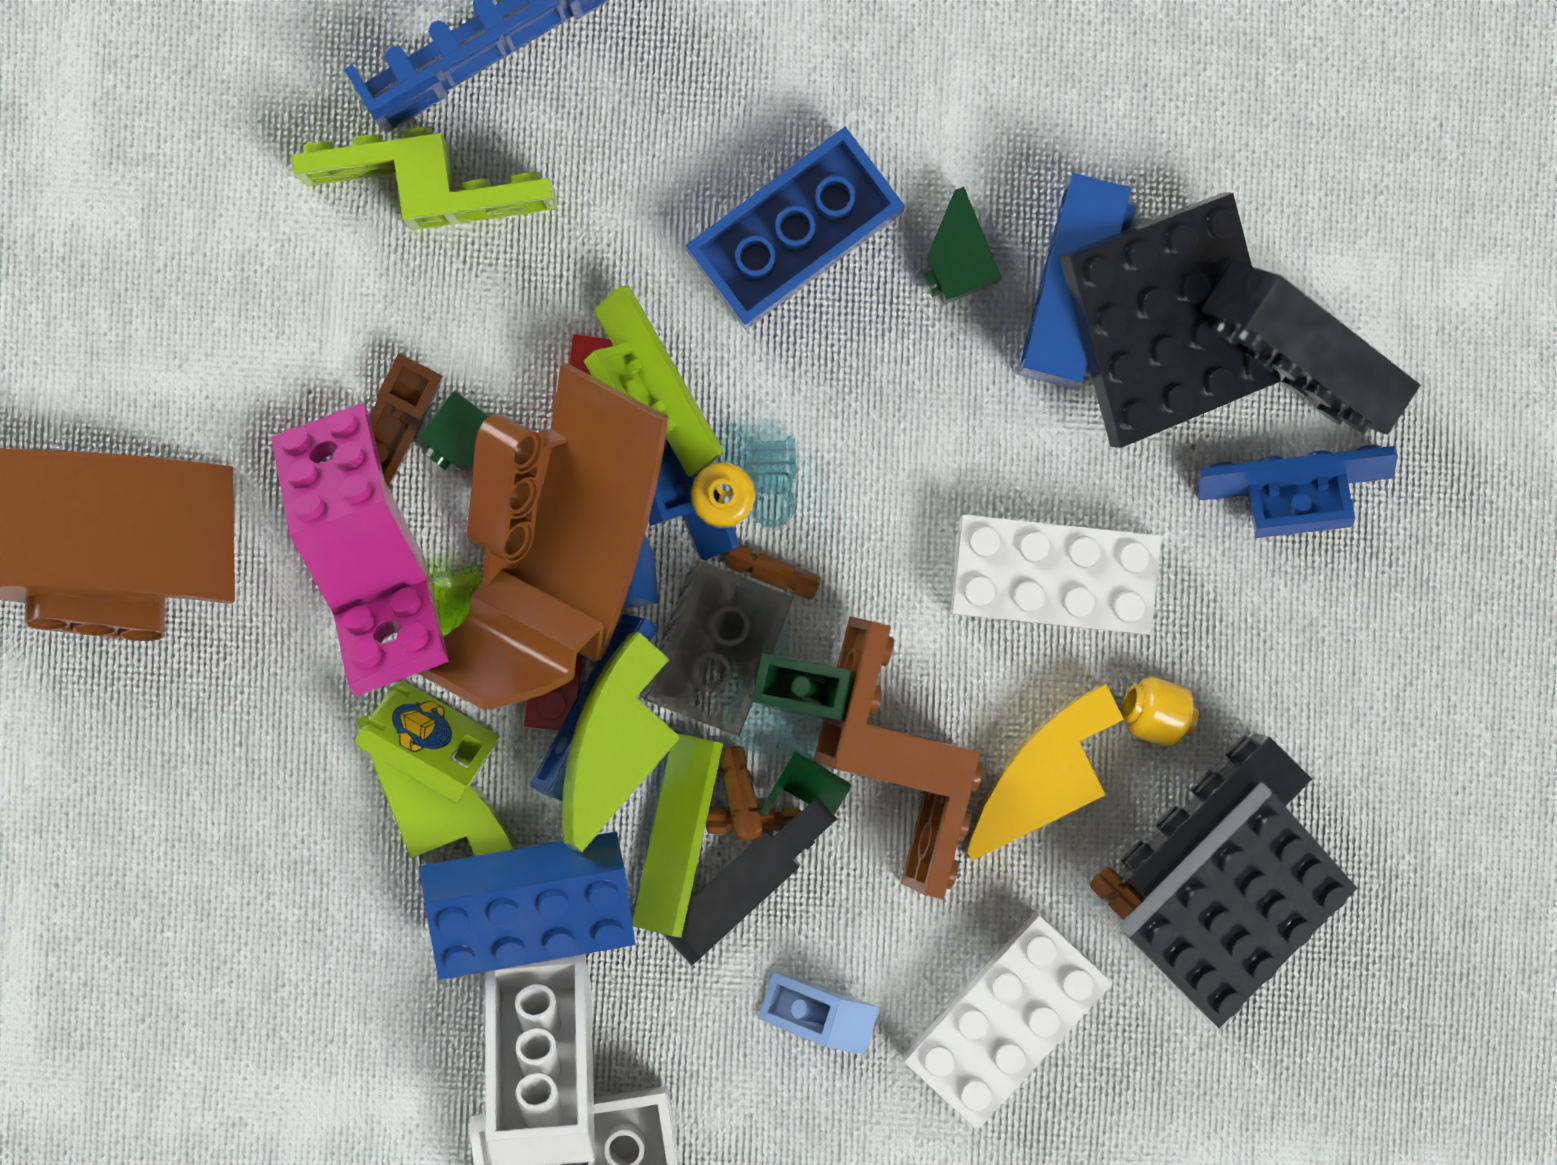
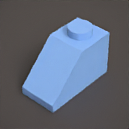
M772 972L758 1019L821 1046L865 1055L880 1007L836 990Z

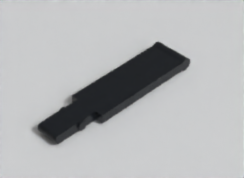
M816 797L798 815L788 819L783 824L784 827L775 836L768 829L765 830L761 837L752 842L689 900L682 936L662 935L691 966L694 965L801 866L795 858L805 848L808 850L815 843L814 840L837 820L836 816Z

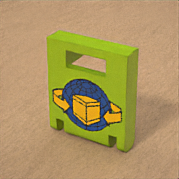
M398 681L356 737V744L363 751L458 804L491 755L500 735L404 681ZM458 747L459 749L455 754L454 759L468 766L467 768L450 759Z

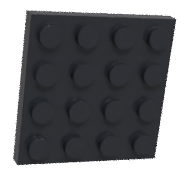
M1219 193L1059 256L1110 447L1123 448L1281 382L1280 373L1276 369L1269 372L1246 356L1250 350L1248 347L1240 342L1234 345L1213 332L1211 327L1215 322L1200 311L1233 261L1252 266L1234 193Z
M1261 782L1118 928L1213 1024L1220 1028L1230 1017L1238 1013L1242 1005L1266 981L1275 975L1277 970L1299 947L1309 941L1312 934L1335 911L1339 910L1358 888L1280 799Z

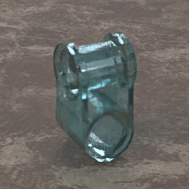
M787 435L786 440L755 441L753 436H746V472L755 486L756 497L751 511L752 519L764 530H781L790 523L795 509V435ZM761 457H783L777 459H760ZM766 495H778L786 502V512L779 519L768 520L759 513L758 504Z

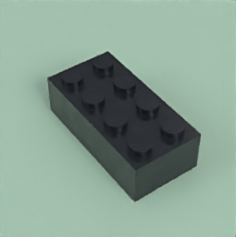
M1233 261L1200 310L1215 322L1211 327L1213 332L1234 345L1240 342L1248 347L1250 350L1246 356L1269 372L1276 369L1285 377L1281 383L1295 394L1305 399L1310 395L1320 402L1316 407L1319 413L1339 425L1344 421L1347 425L1363 434H1366L1370 428L1388 435L1421 386L1411 376L1279 274Z
M1245 734L1225 753V756L1230 761L1219 772H1213L1210 769L1191 787L1190 791L1195 796L1183 808L1174 805L1158 820L1155 826L1160 831L1148 844L1139 840L1125 853L1120 860L1125 867L1118 874L1145 900L1261 782L1286 806L1312 778L1270 736L1256 734L1254 737H1248Z

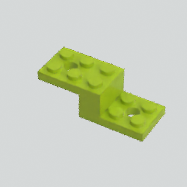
M432 127L407 129L402 131L403 138L383 141L381 134L358 136L353 138V146L334 148L333 142L330 141L315 142L304 145V153L291 155L294 175L307 187L396 174L402 219L412 231L558 210L555 188L550 178H540L539 172L515 174L510 176L511 184L497 186L491 185L489 179L466 181L460 184L461 191H456L450 146L441 133L433 134Z

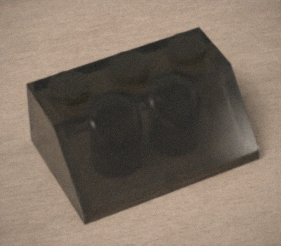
M693 558L658 647V650L669 660L641 691L639 696L650 703L740 736L753 703L751 701L762 653L772 655L794 597Z

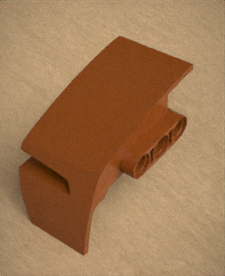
M566 363L560 365L550 429L538 433L501 414H493L482 423L476 437L467 527L469 541L485 550L482 583L471 595L470 609L466 619L443 637L449 662L417 674L484 710L541 696L568 683L574 678L577 653L594 661H598L606 653L626 599L647 529L663 456L668 416Z
M0 448V600L25 603L24 624L26 626L40 630L132 641H154L165 637L166 597L227 604L235 602L232 466L121 454Z

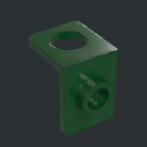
M795 751L776 781L759 814L763 818L766 817L782 789L807 804H810L818 797L835 814L850 791L851 784Z

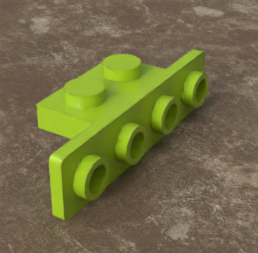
M619 286L595 308V314L613 346L595 350L584 360V363L592 377L668 416L666 439L686 474L690 477L697 475L702 469L709 466L722 455L723 448L630 286Z

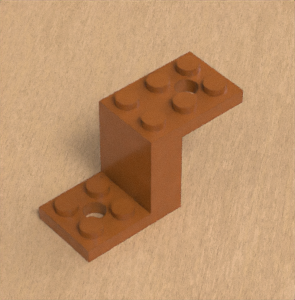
M849 616L837 668L855 672L845 720L823 719L813 761L837 770L924 791L901 884L923 895L944 900L946 889H951L957 878L958 861L954 860L958 841H963L969 830L971 815L966 809L971 791L976 792L981 782L983 765L979 762L981 753L958 745L867 723L869 714L874 715L880 703L882 689L881 686L877 685L881 665L887 666L892 656L894 638L889 636L890 625Z

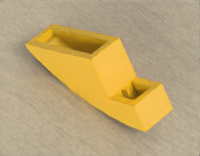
M1101 683L1075 698L1052 715L1018 748L1004 766L982 802L970 831L965 851L971 861L1105 796L1101 784L1079 741L1124 720L1107 684Z

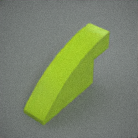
M628 633L609 658L590 690L576 724L567 758L563 787L562 820L564 844L574 851L582 852L680 739L670 727L637 698L669 660L641 633Z
M371 715L356 719L360 730ZM370 754L411 858L466 836L474 856L518 849L511 833L493 805L473 782L457 804Z

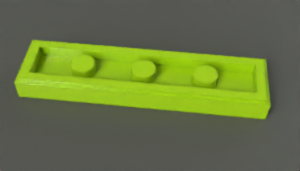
M676 733L680 739L669 750L632 922L633 927L673 937H681L723 743Z

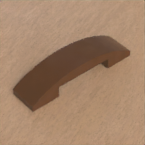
M398 353L376 396L378 400L370 413L384 481L389 489L422 426L443 379V375Z

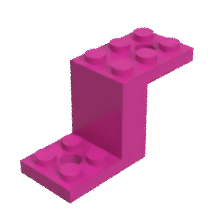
M364 403L345 410L336 411L332 415L300 427L291 428L284 433L271 437L289 534L334 615L347 684L353 695L356 697L449 662L426 560L384 481L371 418ZM333 455V458L329 461L320 463L325 457ZM398 633L397 638L393 641L382 643L386 637Z

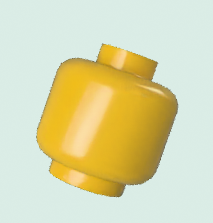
M728 462L713 463L702 469L694 479L690 492L691 504L697 516L707 525L717 528L733 527L743 522L752 511L756 498L755 486L749 474L738 465ZM719 485H727L732 490L723 491ZM714 489L720 494L718 502L713 496ZM733 496L730 502L722 504L725 497Z
M1153 676L1144 678L1139 684H1132L1125 694L1121 707L1123 721L1126 722L1127 729L1133 737L1163 747L1175 746L1185 735L1190 736L1194 732L1199 718V711L1194 707L1192 693L1187 687Z

